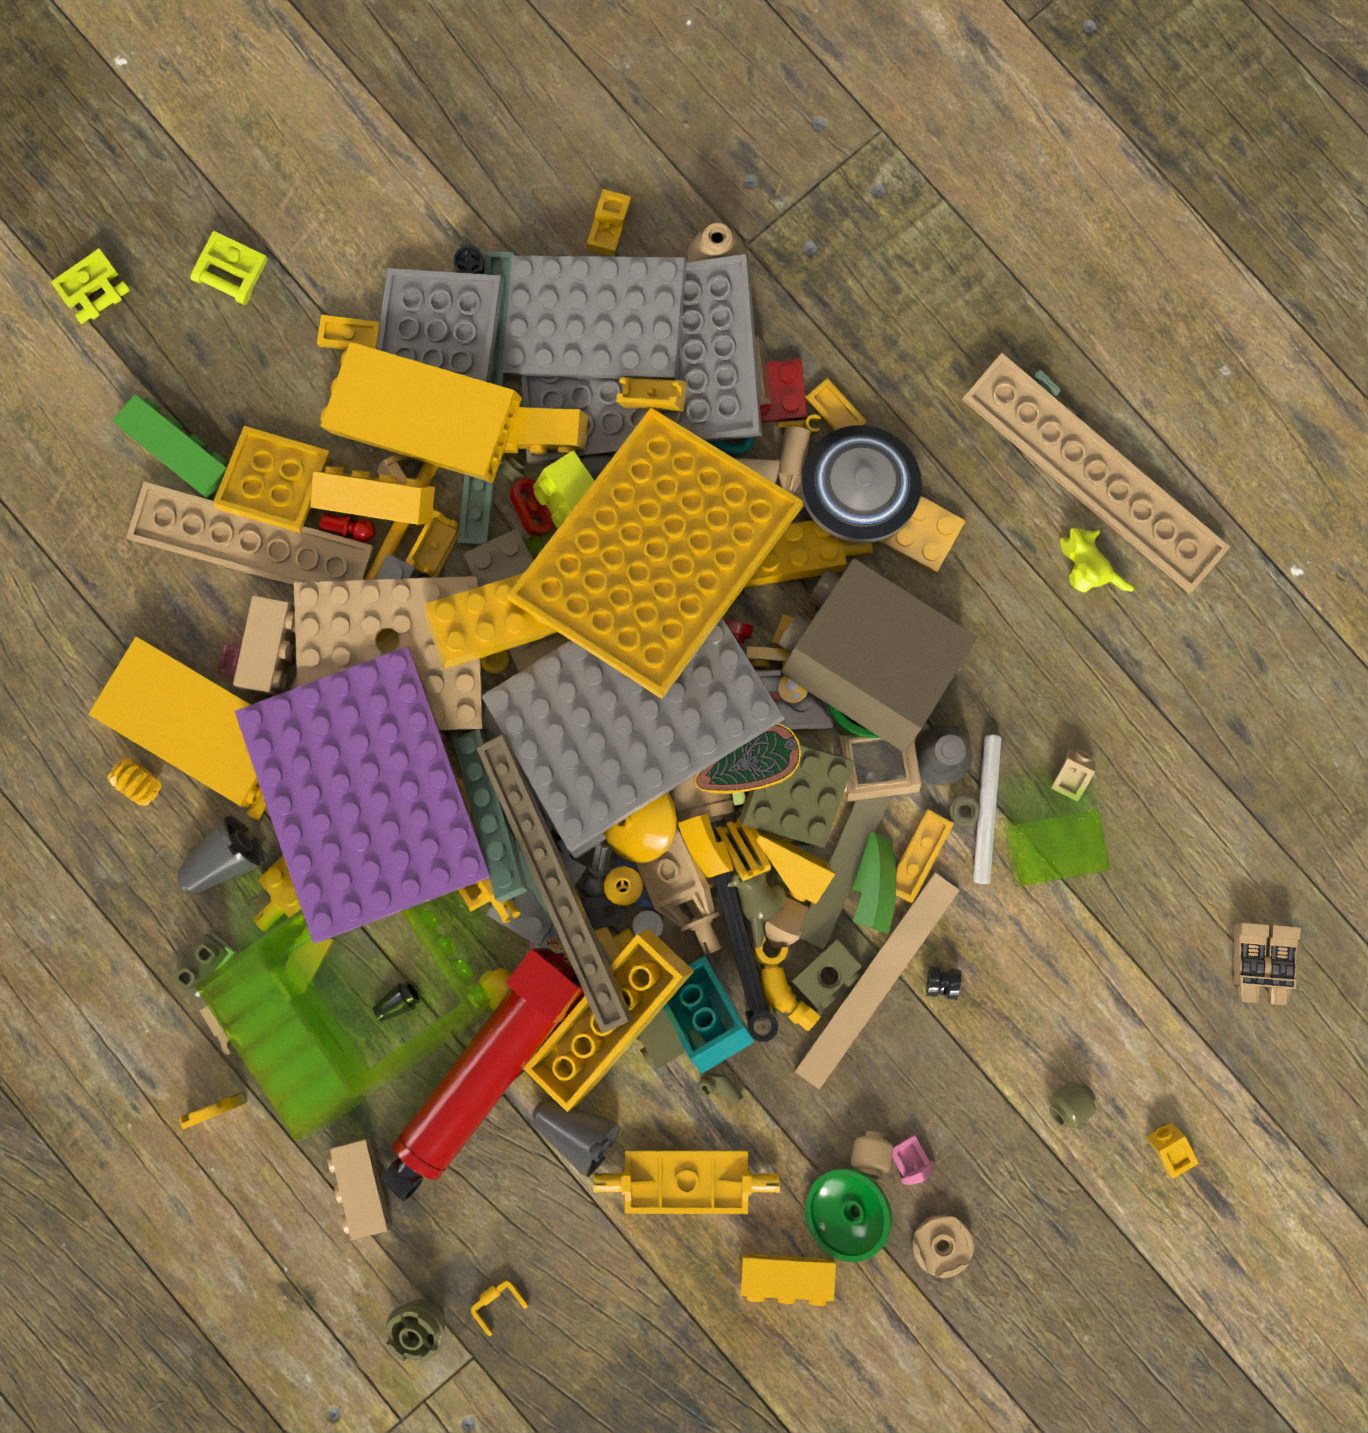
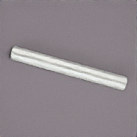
M988 734L984 737L979 798L980 811L977 823L973 881L977 884H989L991 879L1002 739L1001 736Z

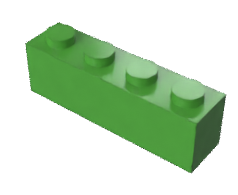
M134 394L112 422L205 498L211 500L219 489L229 462L217 452H214L212 455L207 453L203 449L206 444L195 434L192 433L188 437L180 431L183 425L170 414L167 418L159 414L158 411L161 407L148 396L142 400Z

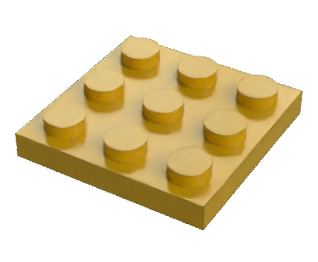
M244 426L213 501L214 508L301 533L310 510L313 471H325V466H327L330 458L329 450Z

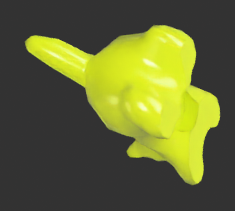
M1071 528L1070 538L1066 536L1060 538L1062 552L1075 564L1069 575V581L1076 590L1087 592L1091 588L1101 587L1108 582H1112L1124 591L1132 592L1134 590L1133 585L1113 571L1109 560L1097 549L1095 539L1100 534V530L1090 531Z

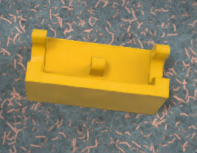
M620 378V383L623 384V393H617L616 402L625 409L649 410L653 408L657 411L684 412L686 381Z
M433 509L432 523L425 524L405 563L414 566L419 573L429 578H437L458 540L459 523L453 519L452 521L447 519L443 514Z

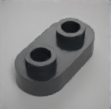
M606 896L579 898L592 927L615 926L624 917V906L613 904ZM607 905H611L615 909V914L612 917L604 915L603 910Z

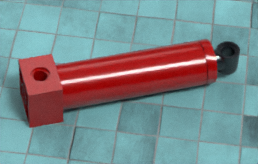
M534 948L529 951L505 983L511 988L392 1144L393 1150L399 1158L387 1168L380 1181L402 1201H406L413 1195L423 1182L424 1177L431 1180H438L558 1022L564 1021L585 996L573 967L550 948Z

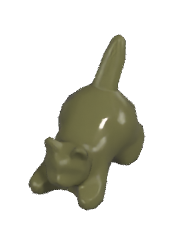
M753 857V859L755 860L756 864H757L758 866H761L760 863L758 862L757 858H756V857ZM732 864L734 870H732L731 882L727 886L737 887L741 910L746 918L751 921L754 943L757 948H760L764 939L763 922L774 916L777 911L783 909L786 900L785 891L780 885H768L766 882V872L742 881ZM744 865L747 871L751 870L749 865Z

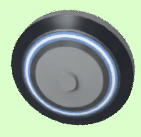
M847 426L824 436L810 451L801 475L802 498L812 519L832 536L853 543L881 541L900 531L911 519L921 496V473L912 452L896 436L873 426Z

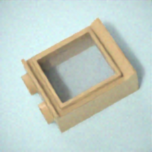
M857 734L839 735L838 745L834 746V754L855 761L844 790L847 802L920 791L921 779L914 740L902 752L882 738H868Z

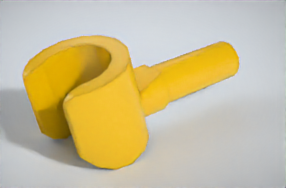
M813 414L808 416L805 421H779V428L789 426L801 427L810 430L811 435H815L821 429L811 428L809 421H819L821 417Z

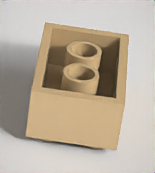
M252 596L233 682L234 686L246 692L271 697L287 691L290 678L289 674H286L289 662H293L296 652V646L292 645L295 634V607L290 603Z

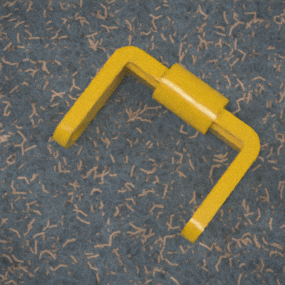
M509 1279L504 1280L497 1286L493 1284L480 1294V1299L472 1305L471 1314L489 1337L493 1334V1331L477 1310L483 1305H488L501 1295L500 1292L506 1287L510 1289L524 1309L529 1306L528 1302Z

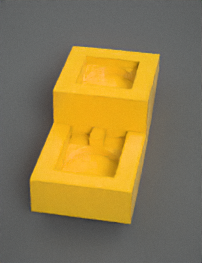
M606 189L602 190L595 211V219L587 240L586 250L615 257L630 206L631 196Z

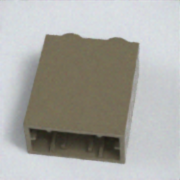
M853 558L841 578L827 569L808 598V601L820 608L812 622L797 613L786 629L778 645L791 652L780 674L904 752L926 723L978 637Z

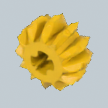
M122 757L118 763L116 762L111 769L112 771L107 776L111 785L124 796L142 806H147L151 800L153 801L162 788L161 781L153 773L128 757Z

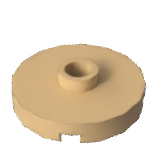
M938 1214L928 1217L919 1224L913 1235L912 1250L914 1258L924 1271L936 1277L947 1278L956 1276L967 1268L974 1252V1242L971 1232L962 1221L951 1215ZM940 1240L948 1242L945 1250L937 1249V1243Z

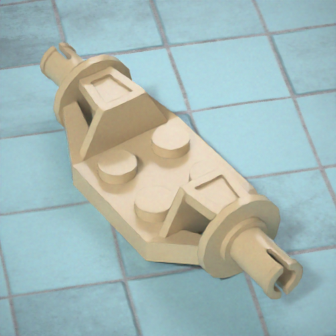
M677 818L675 835L667 851L653 861L636 863V866L655 910L678 925L682 932L687 929L694 930L705 956L722 948L711 925L713 918L720 916V912L715 913L708 882L685 844L678 826L680 821ZM686 902L695 918L691 921L677 905Z

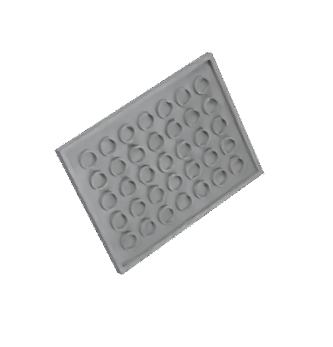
M747 254L687 262L677 379L687 382L684 412H657L706 442L762 435L750 266ZM521 376L523 407L580 409L589 415L586 451H576L578 458H584L587 455L616 454L649 411L625 409L616 402L617 393H623V384L620 383L619 378ZM526 449L527 463L529 464L555 462L565 455L558 454V450H547V454L529 453V449Z
M723 618L720 619L663 699L571 640L482 695L503 735L508 736L514 755L566 847L571 852L785 719Z

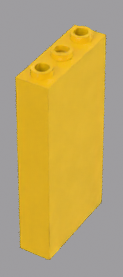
M350 342L348 348L341 356V368L338 377L332 382L328 406H325L322 411L321 427L337 436L493 483L522 397L515 390Z
M135 637L88 715L239 806L248 808L250 804L253 805L259 799L262 793L234 712L252 704L148 642Z

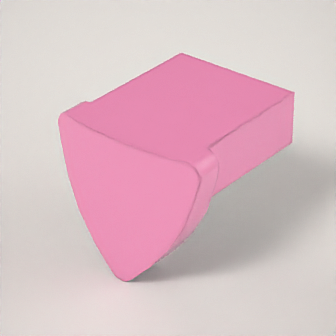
M914 1134L893 1146L892 1158L902 1174L900 1179L903 1184L912 1185L923 1182L933 1173L935 1164L933 1160L929 1161Z

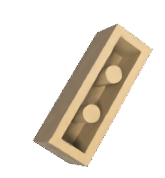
M371 1137L339 1144L330 1148L331 1154L327 1155V1162L330 1172H335L338 1184L334 1186L337 1202L343 1204L345 1215H342L341 1219L345 1234L350 1233L352 1241L387 1232L392 1225Z

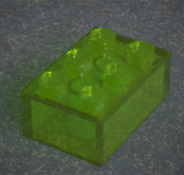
M1099 810L1003 827L1014 887L1110 870Z

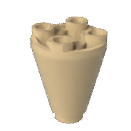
M712 223L692 239L688 248V262L746 254V249L742 240L727 225Z

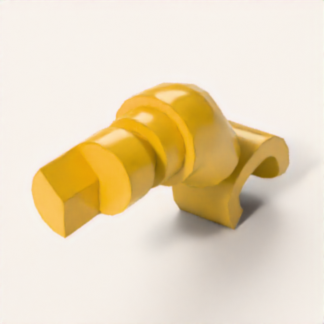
M764 935L760 948H757L753 942L752 952L755 960L764 965L765 968L761 969V986L767 1004H771L773 1010L777 1008L782 1013L786 1011L788 1013L787 1017L792 1022L800 1024L805 1030L809 1031L821 1016L802 1000L796 1001L797 996L791 992L792 987L787 984L784 968H780L779 963L788 954V947L778 948L777 955L769 958L763 952V944L767 940Z

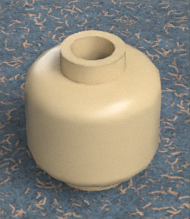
M866 1131L865 1136H860L854 1140L851 1158L852 1167L867 1174L872 1179L882 1178V1174L888 1173L891 1169L892 1143L884 1139L883 1133Z

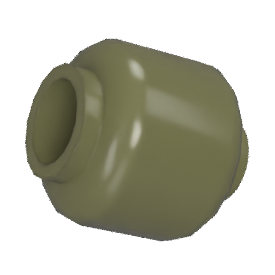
M1070 1082L1052 1095L1049 1111L1053 1119L1060 1126L1075 1129L1095 1114L1096 1106L1094 1101L1096 1097L1087 1085L1081 1086L1078 1083Z

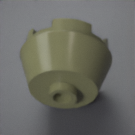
M415 1299L393 1310L387 1318L385 1329L388 1341L386 1345L390 1352L401 1361H405L408 1358L420 1360V1364L425 1363L442 1349L445 1338V1319L442 1311L434 1303L424 1299Z

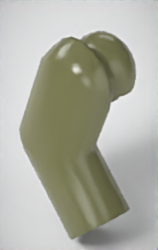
M707 1074L698 1083V1089L702 1094H723L731 1106L743 1098L727 1075Z

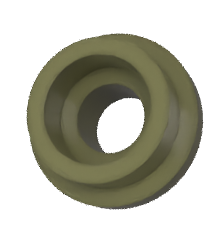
M504 456L501 459L502 464L498 467L499 470L516 483L520 478L527 476L523 471L526 466L516 457L511 456L509 459Z
M961 796L952 802L950 816L956 824L970 826L979 818L980 806L974 798ZM963 805L970 809V814L967 817H963L959 813V809Z

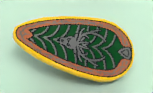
M778 723L696 774L694 784L703 791L729 794L761 789L781 783L792 776L799 765L801 756L799 741L790 729Z

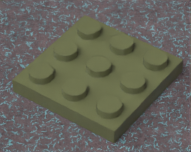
M799 744L801 756L799 765L793 775L781 783L749 791L739 822L745 826L825 848L855 761Z

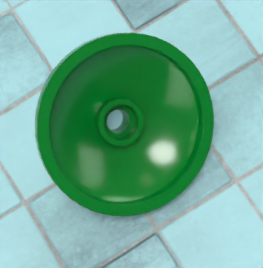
M851 1168L834 1169L820 1176L808 1192L805 1203L806 1222L813 1239L827 1254L845 1262H860L873 1257L885 1246L892 1229V1211L886 1194L870 1176ZM855 1205L860 1209V1214L855 1212Z

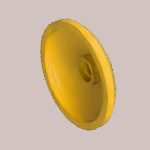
M665 793L603 832L607 838V843L618 856L629 862L645 863L659 858L667 851L673 841L677 821L675 805L670 793Z

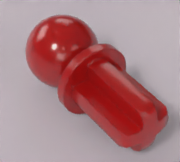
M324 513L320 520L321 530L341 534L344 538H348L350 533L357 541L368 542L375 535V526L368 519L362 518L352 522L351 515L342 517Z

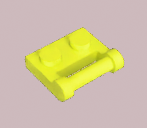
M213 230L191 273V280L199 284L204 282L235 297L236 302L246 305L250 300L252 290L268 258L266 255ZM212 264L243 279V282L239 287L208 272V267Z

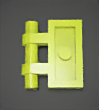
M100 248L51 281V284L70 309L78 303L83 306V309L75 314V317L81 324L90 318L94 320L99 317L100 311L112 303L116 305L122 301L121 297L130 291L124 281L115 287L111 285L110 281L119 274ZM102 287L106 293L91 302L88 296Z

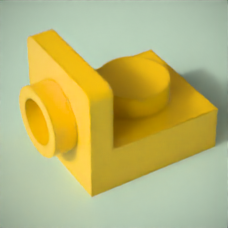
M1172 1122L1159 1127L1155 1132L1147 1136L1149 1144L1156 1150L1167 1174L1172 1179L1199 1164L1186 1136Z

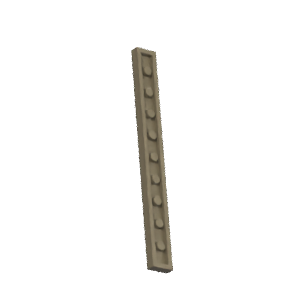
M500 735L476 749L603 1034L633 1020L521 765L513 753L508 736Z

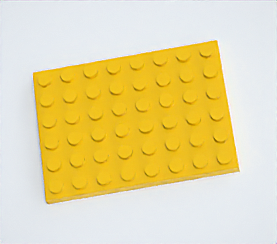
M650 408L508 593V600L663 699L803 507V500L653 408Z

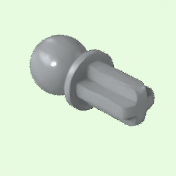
M603 842L594 847L592 863L587 866V870L592 874L585 879L584 889L591 897H599L605 894L603 886L604 876L611 871L609 864L612 848L609 844Z

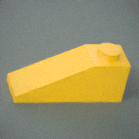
M750 827L756 841L789 888V893L799 901L804 902L807 899L816 904L835 876L829 862L773 833Z

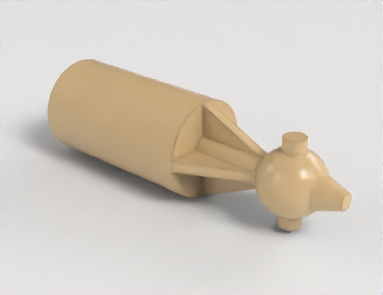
M794 426L785 427L778 470L782 488L791 494H794L801 483V475L808 456L811 437L810 430Z

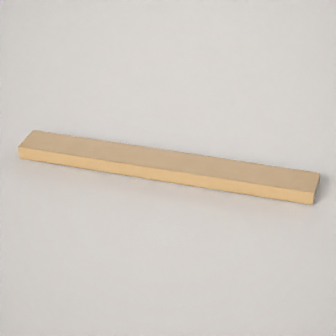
M933 873L913 904H911L794 1070L795 1073L817 1089H821L960 891L958 888L937 873Z

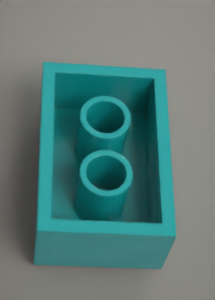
M706 956L688 965L694 972L663 1007L686 1053L701 1074L755 1042L721 979Z

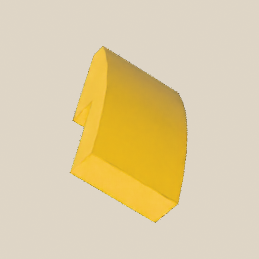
M708 813L678 823L690 854L707 878L734 870L725 840L716 842Z

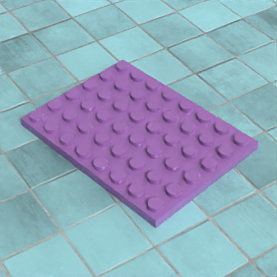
M408 646L234 711L313 943H319L489 878L490 874L483 851Z

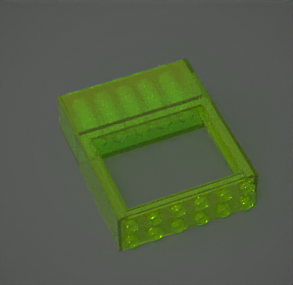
M421 904L401 912L462 1003L370 1069L313 983L292 955V952L312 939L302 909L194 985L295 1141L312 1139L492 1010L488 1004L491 998L481 985L479 987L475 985L471 979L474 973L465 960L460 961L454 954L457 950L455 944L448 935L443 936L437 929V926L440 925L438 919L431 910L426 911Z

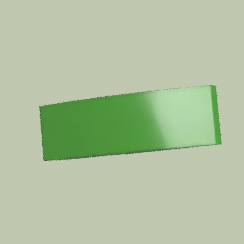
M870 832L852 889L862 893L853 922L888 934L896 899L897 875L895 855L891 839Z

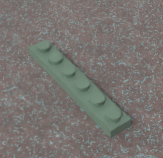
M475 729L453 740L481 848L490 874L489 878L495 900L502 903L528 891L511 826L476 749L487 743L486 735L483 730Z

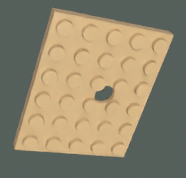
M478 576L294 582L297 687L390 653L381 651L376 644L378 633L383 629L390 628L395 630L400 638L399 645L394 651L406 646L411 650L439 730L483 729L481 658L443 670L423 613L425 603L477 588Z

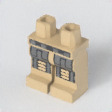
M1252 923L1234 924L1233 985H1238L1239 1002L1259 1003V987H1268V1004L1288 1005L1290 989H1296L1297 942L1300 940L1301 927L1269 926Z

